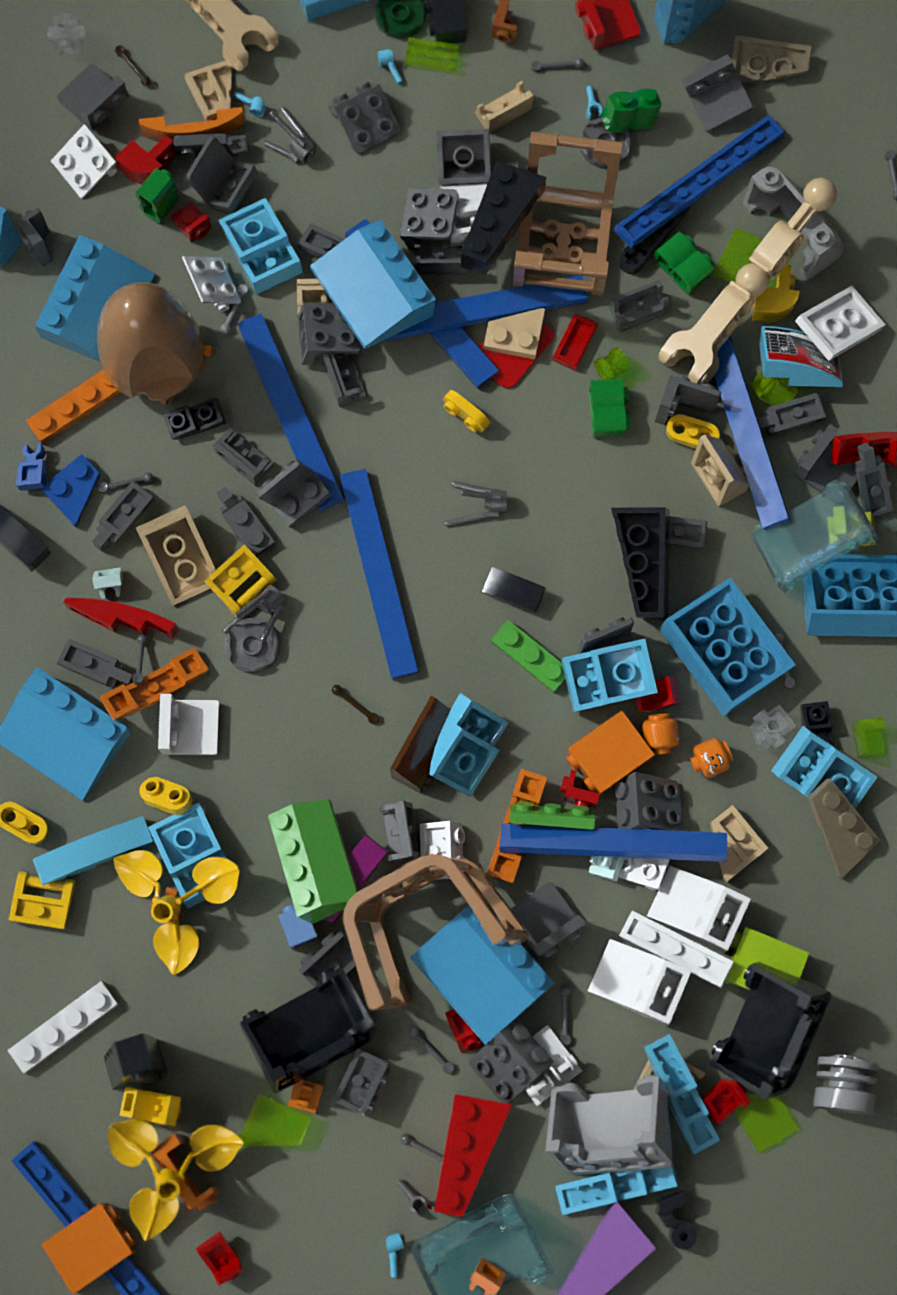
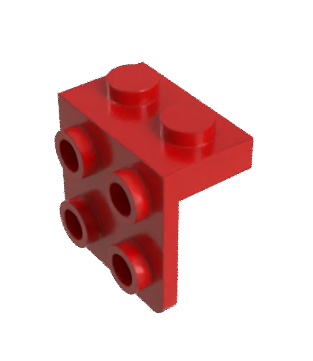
M577 0L574 4L576 14L583 23L584 35L590 41L593 51L637 38L640 35V28L629 0Z

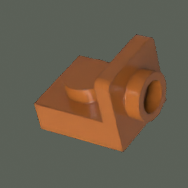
M499 0L492 25L491 38H495L502 43H516L518 36V26L511 25L513 11H509L510 0Z

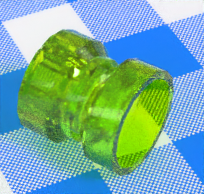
M615 347L608 352L606 357H600L595 360L594 367L602 380H612L616 378L618 373H624L629 370L630 363L622 350Z

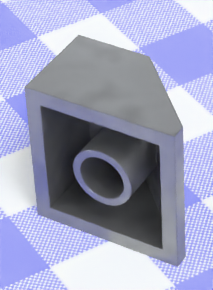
M489 128L436 131L439 185L486 183L489 181L491 176Z

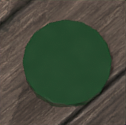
M380 0L375 7L376 24L380 31L388 37L395 39L409 38L416 35L423 27L425 6L422 0Z

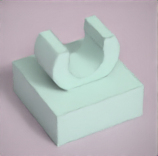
M121 567L94 571L93 585L94 589L100 588V597L102 599L106 598L105 589L108 587L113 588L116 597H119L121 593L120 585H122L123 580Z
M591 856V866L588 873L617 882L625 857Z

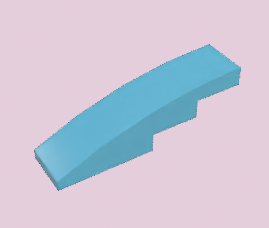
M142 816L33 858V863L43 886L93 869L98 864L113 860L118 855L151 845L153 840Z
M668 1034L644 1047L655 1076H659L665 1083L667 1103L692 1154L694 1155L719 1142L720 1139L707 1116L709 1113L695 1088L697 1084L671 1035Z
M672 1160L671 1166L666 1168L608 1172L557 1185L555 1188L562 1215L677 1187L679 1183Z

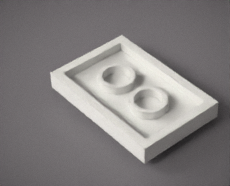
M853 286L799 315L795 321L828 361L878 333L886 325Z

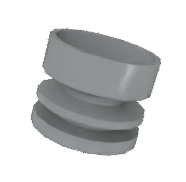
M848 1055L818 1057L817 1065L830 1068V1072L817 1071L816 1076L829 1081V1085L815 1088L813 1107L845 1113L874 1115L876 1095L863 1091L864 1085L877 1084L878 1079L865 1076V1072L877 1073L879 1064Z

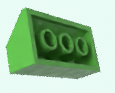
M327 799L290 804L268 815L297 917L314 924L344 910L349 899L359 891L331 801Z

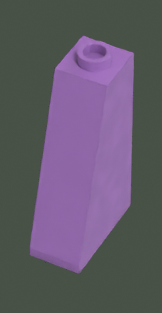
M617 1202L610 1205L556 1295H605L656 1249Z

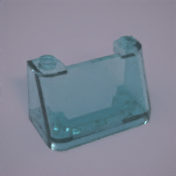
M839 479L830 482L824 487L825 491L790 510L788 514L791 521L766 531L761 523L753 528L755 532L751 534V537L776 585L783 593L796 587V578L803 581L806 579L805 576L851 550L856 551L859 549L857 543H860V545L865 543L870 545L880 539L847 481L840 482Z
M512 1194L500 1196L463 1217L421 1237L411 1247L418 1268L432 1295H484L486 1290L478 1285L475 1286L473 1291L469 1290L472 1282L470 1278L482 1257L507 1273L501 1286L520 1276L523 1277L524 1281L536 1284L553 1274L517 1198Z

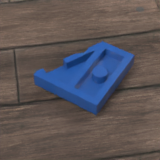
M81 454L46 483L45 488H41V490L76 528L80 523L79 518L84 507L90 501L91 492L99 481L100 474L85 456Z

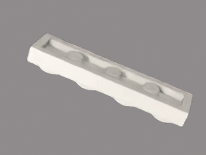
M631 911L619 935L621 938L691 971L692 974L720 988L723 987L734 965L732 960L634 911Z
M100 981L7 1051L23 1074H26L119 1004L105 984Z

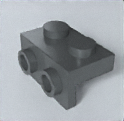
M39 208L33 211L29 210L16 221L22 234L20 239L26 246L25 250L33 261L38 259L44 267L52 262L42 239L50 231Z
M341 931L337 935L334 932L329 934L321 942L324 946L316 954L311 951L300 961L302 967L299 971L313 987H316V983L320 980L318 976L329 968L336 970L342 967L347 975L356 967L349 940Z
M357 1048L332 1101L363 1116L366 1111L372 1113L379 1098L374 1093L379 1084L385 1085L391 1070L387 1069L389 1062Z

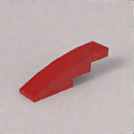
M872 432L834 436L831 462L836 465L860 461L858 446L869 443V446L874 449V455H879L883 463L887 462L892 466H897V432Z
M67 597L63 601L67 609L114 633L120 624L144 635L149 626L171 638H174L178 631L175 622L150 611L123 603Z

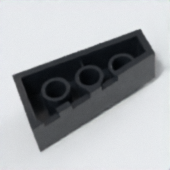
M424 0L426 14L431 13L432 21H428L430 37L435 36L436 46L466 42V22L462 0Z
M495 162L463 247L460 267L483 275L487 274L504 250L509 239L518 230L523 219L528 216L535 202L544 193L547 177L503 162Z
M666 507L611 508L636 617L641 619H667L670 510Z
M144 1033L114 1042L111 1048L108 1049V1052L105 1053L106 1055L103 1056L112 1090L135 1082L145 1084L156 1082L162 1079L160 1074L167 1072L159 1040Z

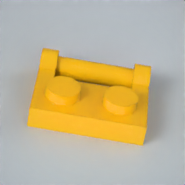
M244 544L212 573L204 583L233 614H236L268 585H273L277 580ZM257 571L261 578L234 601L229 595Z
M19 871L8 920L66 930L76 881L73 879L58 880L42 886L39 877L30 876L28 872ZM27 887L63 893L61 900L28 895L25 894V890Z

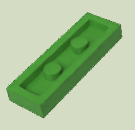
M507 620L491 639V643L552 693H555L566 680L562 663L511 621Z
M527 801L510 804V823L594 829V810H589L585 806H573L572 809L561 808L560 805L548 803L544 806H533V803Z

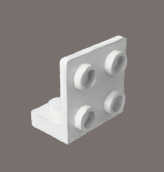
M160 694L158 749L161 754L217 755L219 702L217 700H175L172 694Z

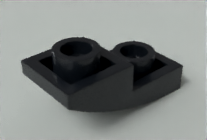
M215 397L192 407L185 405L163 415L172 440L196 435L226 424L219 401Z
M492 567L482 592L509 602L514 606L537 613L546 588Z
M828 701L801 704L802 726H805L835 746L832 735L833 723Z

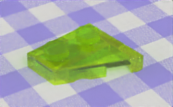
M258 1094L240 1134L244 1143L242 1147L300 1145L312 1117Z

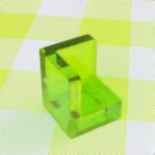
M763 370L751 382L758 397L772 406L791 401L799 392L796 386H789L788 378L763 377Z
M884 716L857 720L851 726L858 758L885 753L881 732L886 728Z

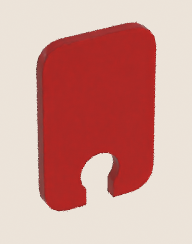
M544 322L542 323L535 359L483 350V341L479 349L499 370L498 374L492 377L491 380L503 388L509 389L514 387L551 343L553 331Z

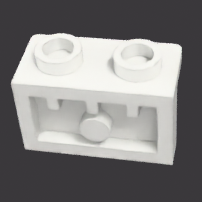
M443 821L420 824L421 857L429 854L445 855L451 859H465L463 856L465 833L460 823ZM447 874L440 879H450Z

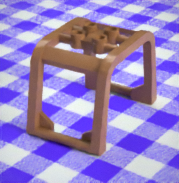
M531 131L527 171L538 174L539 158L556 154L557 146L594 150L593 159L608 165L604 193L545 186L544 193L538 198L536 203L601 210L599 229L586 228L581 222L573 224L559 223L555 219H549L545 223L532 221V209L521 222L518 251H516L513 286L524 287V284L591 291L592 295H603L609 265L606 258L612 207L623 142ZM530 232L544 233V237L550 241L556 239V246L552 243H546L542 247L530 246ZM585 238L598 240L596 253L583 252L580 247H570L571 241L579 244ZM526 269L591 276L593 277V282L525 274Z
M429 854L403 865L391 874L383 876L377 882L357 892L349 899L344 909L343 923L369 1009H396L413 1003L395 958L385 927L384 915L391 905L447 874L474 911L493 945H502L509 941L510 945H519L528 940V931L476 863L463 858L451 859L445 855ZM463 871L469 874L471 879L474 881L476 886L479 888L483 896L486 898L488 903L491 905V907L497 914L498 918L495 916L493 911L490 909V907L487 905V903L484 901V899L481 897V895L478 893V891L475 889V887L472 885V883L469 881V879L466 877ZM381 894L383 895L376 902L371 901L372 899L380 896ZM359 922H370L392 997H390L387 988L379 981L375 974Z

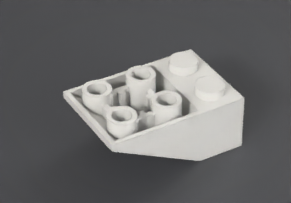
M488 182L440 185L441 189H455L459 194L453 233L450 238L451 248L465 244Z
M669 866L646 917L719 952L725 953L729 949L751 899L723 885Z
M610 939L588 992L667 1026L670 1024L691 971L665 959Z

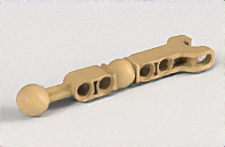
M186 0L192 9L222 39L223 58L237 71L248 67L249 56L244 46L250 44L257 45L266 52H270L279 45L276 31L263 17L244 14L231 0Z
M820 177L812 179L806 184L803 191L804 203L788 223L780 220L772 227L749 258L751 263L744 265L738 270L736 283L731 281L692 329L679 331L670 336L659 352V361L662 364L674 366L683 357L693 356L695 363L688 374V378L691 382L699 385L707 384L718 371L719 349L750 311L752 305L756 302L754 297L760 296L766 291L769 285V278L773 280L800 248L804 241V235L800 232L815 213L827 211L834 205L837 199V189L832 181Z

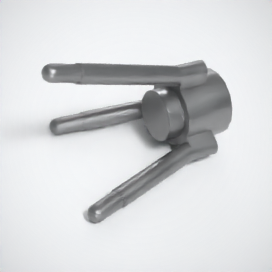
M281 107L280 110L299 135L274 111H271L270 116L293 138L289 145V148L292 150L289 152L268 141H264L263 144L290 158L294 163H297L299 160L303 163L307 162L316 151L315 143L307 137L285 107Z
M453 481L451 483L453 487L470 490L461 491L460 494L462 496L484 499V509H489V511L449 520L444 525H457L488 517L498 518L499 512H506L507 491Z
M269 585L259 596L234 614L235 619L223 629V633L229 632L237 622L245 619L259 607L266 614L270 611L273 612L260 638L261 642H265L278 616L285 609L281 605L285 600L283 594L274 586Z

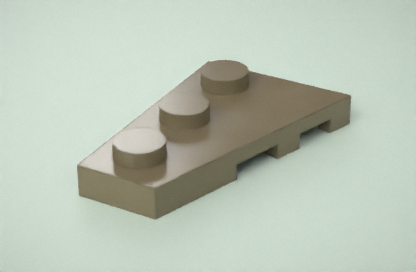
M735 35L731 61L742 85L806 75L812 46Z
M826 779L807 798L818 828L822 830L824 835L825 847L834 862L836 876L842 879L881 840L835 783L830 779Z

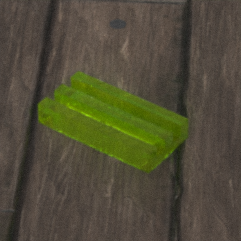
M409 38L405 65L455 72L459 45ZM412 55L425 56V57H427V58H429V59L417 58V57H411V56H412ZM437 58H438V59L451 60V63H450V62H444V61L430 60V59H437Z

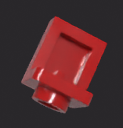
M668 676L655 681L658 693L635 698L638 710L644 712H656L681 703L674 676Z
M571 770L569 777L564 776L560 792L565 793L563 801L574 803V806L588 807L589 810L590 807L596 809L600 793L573 787L577 771Z
M722 1078L701 1097L709 1113L708 1115L714 1123L718 1124L737 1107H747L751 1103L746 1096V1088L737 1081Z
M221 1231L196 1247L198 1255L212 1272L219 1286L234 1280L239 1272L243 1270L239 1256Z

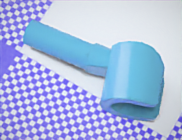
M389 49L378 51L380 67L388 65L397 84L402 83L403 80L396 69L392 51Z
M588 86L589 105L586 117L590 119V110H597L598 117L600 118L602 106L596 103L593 86Z
M239 92L234 93V98L251 106L249 112L256 117L264 116L266 106L262 98L254 97L252 99Z
M400 1233L389 1235L386 1238L391 1277H398L396 1251L404 1249Z

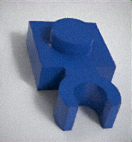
M37 443V449L32 453V449L28 445H24L22 452L26 457V461L18 462L16 487L20 491L45 488L48 464L43 458L45 457L46 450L41 443Z

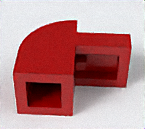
M165 135L147 152L132 140L115 156L117 167L132 181L143 184L155 168L162 171L164 165L166 166L173 161L176 154L174 142Z

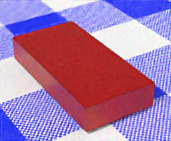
M574 313L552 357V361L576 371L599 323Z

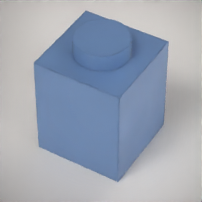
M293 904L282 909L283 914L278 915L292 950L318 939L313 924L298 918Z

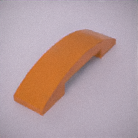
M242 107L216 110L217 120L167 125L165 116L139 119L142 136L159 142L167 135L174 142V137L180 135L224 133L228 135L243 126L245 121Z
M194 647L171 659L170 663L144 676V681L141 685L131 683L125 686L123 684L101 695L99 699L113 721H116L160 702V694L173 695L207 673L209 669Z
M521 769L510 804L527 801L533 803V806H538L547 777ZM509 804V807H508V810H507V813H506V816H505V819H504L503 824H518V823H510V819H509L510 804ZM500 832L486 875L513 884L523 853L500 852Z

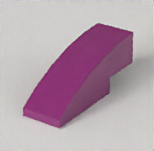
M367 834L348 855L358 891L363 888L388 853V850ZM344 910L337 912L327 917L326 919L333 923L339 919Z

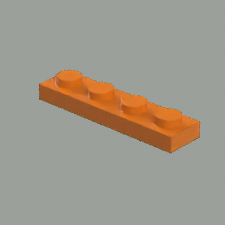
M102 370L27 419L26 422L41 444H44L121 392L111 384L104 370Z

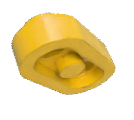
M449 390L443 397L445 403L443 407L452 416L458 415L461 417L466 427L471 431L476 432L478 430L479 432H484L490 425L486 415L457 392Z
M683 414L671 417L666 427V434L670 440L695 449L702 435L719 438V431L715 425ZM681 427L684 433H676L675 428Z
M159 777L146 779L139 789L140 796L145 804L172 815L184 814L192 806V796L187 788ZM180 795L177 799L173 800L175 796Z
M5 802L0 805V827L32 845L40 844L47 838L49 827L41 817L15 802ZM9 813L16 814V818L12 822L7 821ZM38 826L39 833L35 836L31 835L32 827Z

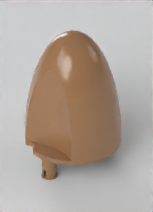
M148 282L130 283L120 287L104 304L97 325V348L102 368L108 380L116 389L129 397L134 398L138 394H145L151 401H159L162 405H167L166 401L168 400L169 404H171L175 399V395L185 390L197 377L204 359L203 338L189 309L172 292L164 287Z

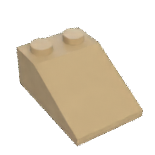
M703 435L699 439L691 464L718 507L745 493L749 484L744 468L739 467L734 460L736 457L732 448L729 445L725 446L722 439Z
M185 505L136 527L172 606L210 589L204 581L216 569Z

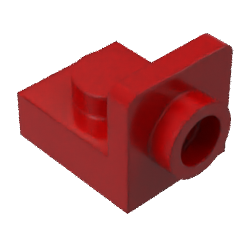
M192 201L171 216L172 221L191 243L196 239L205 237L209 229L212 228L209 217L206 214L203 215Z
M455 1009L445 1012L461 1053L475 1051L484 1044Z

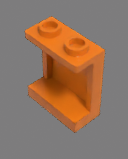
M621 710L567 749L568 757L566 760L574 771L579 770L585 778L582 782L587 790L600 793L601 796L606 790L641 765L644 766L650 762L655 754Z
M172 1134L150 1153L161 1169L169 1168L179 1173L182 1166L173 1153L186 1145L187 1142L181 1134ZM185 1172L184 1180L179 1181L180 1197L189 1210L198 1208L201 1211L206 1209L217 1200L214 1195L219 1192L217 1186L211 1187L200 1194Z
M105 1202L98 1204L41 1244L72 1295L87 1287L92 1281L136 1252L133 1247L136 1244L133 1236L127 1229L122 1230L117 1222L120 1220V1216L111 1204L109 1206Z

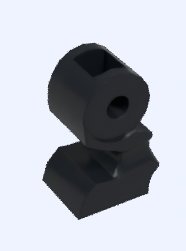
M681 1190L655 1199V1213L659 1216L663 1225L670 1228L668 1233L670 1242L682 1250L693 1247L697 1238L693 1222L675 1218L673 1213L676 1208L684 1206L686 1192Z

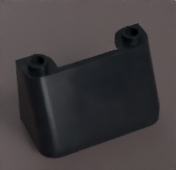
M756 962L752 963L744 973L745 986L750 991L731 1036L723 1039V1041L718 1040L715 1043L711 1052L713 1057L709 1065L768 1100L788 1092L793 1086L829 1005L831 992L774 967Z
M342 967L336 970L333 968L325 970L318 976L320 980L316 983V987L266 1014L265 1011L259 1012L258 1009H255L242 1017L243 1020L240 1022V1027L273 1093H279L373 1039L376 1025Z

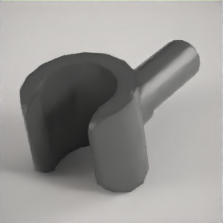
M403 1180L397 1183L410 1200L411 1211L423 1218V1215L419 1212L420 1206L425 1204L431 1210V1203L422 1196H417Z

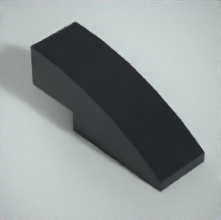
M0 506V544L33 572L51 552L26 527Z

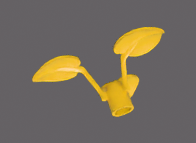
M137 850L116 856L113 859L116 872L124 886L132 894L139 897H148L152 894L155 887V898L152 900L154 904L151 907V915L155 921L165 924L160 926L154 933L153 945L157 955L166 964L171 974L179 973L193 961L200 944L198 933L192 925L184 924L179 926V921L173 919L180 911V903L200 890L203 897L211 903L220 904L228 901L235 894L238 887L239 866L223 857L203 859L192 871V877L198 886L178 899L171 895L160 898L161 884L157 880L163 874V867L155 854L146 850Z
M132 1119L113 1123L109 1127L108 1144L116 1160L125 1166L135 1167L145 1157L155 1176L156 1190L144 1188L133 1195L129 1203L131 1219L145 1241L161 1233L175 1218L179 1209L177 1198L180 1193L179 1181L184 1180V1174L192 1158L195 1157L197 1166L203 1170L212 1172L223 1169L233 1160L238 1150L244 1145L242 1138L231 1129L219 1125H207L199 1128L191 1135L189 1140L190 1146L194 1151L188 1154L179 1173L169 1168L159 1170L152 1155L149 1153L158 1144L157 1131L152 1124L144 1120Z

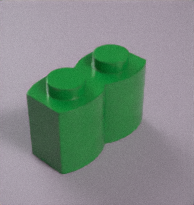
M639 89L633 93L626 91L615 92L608 96L601 118L609 132H625L630 128L637 130L648 129L654 126L662 102L657 91L654 89Z
M155 168L137 190L136 197L140 202L139 207L143 214L160 224L178 202L179 196L173 175L164 169L160 171Z
M678 232L656 250L654 260L686 294L690 295L712 276L714 264L708 255L701 254L696 250L695 242L690 236H684Z
M622 379L590 381L589 403L593 437L624 436L626 428L631 427L630 412H625L624 405L629 400V392L627 386L623 387Z

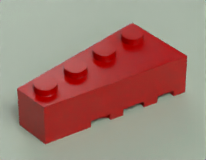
M455 1094L434 1212L463 1217L512 1104Z

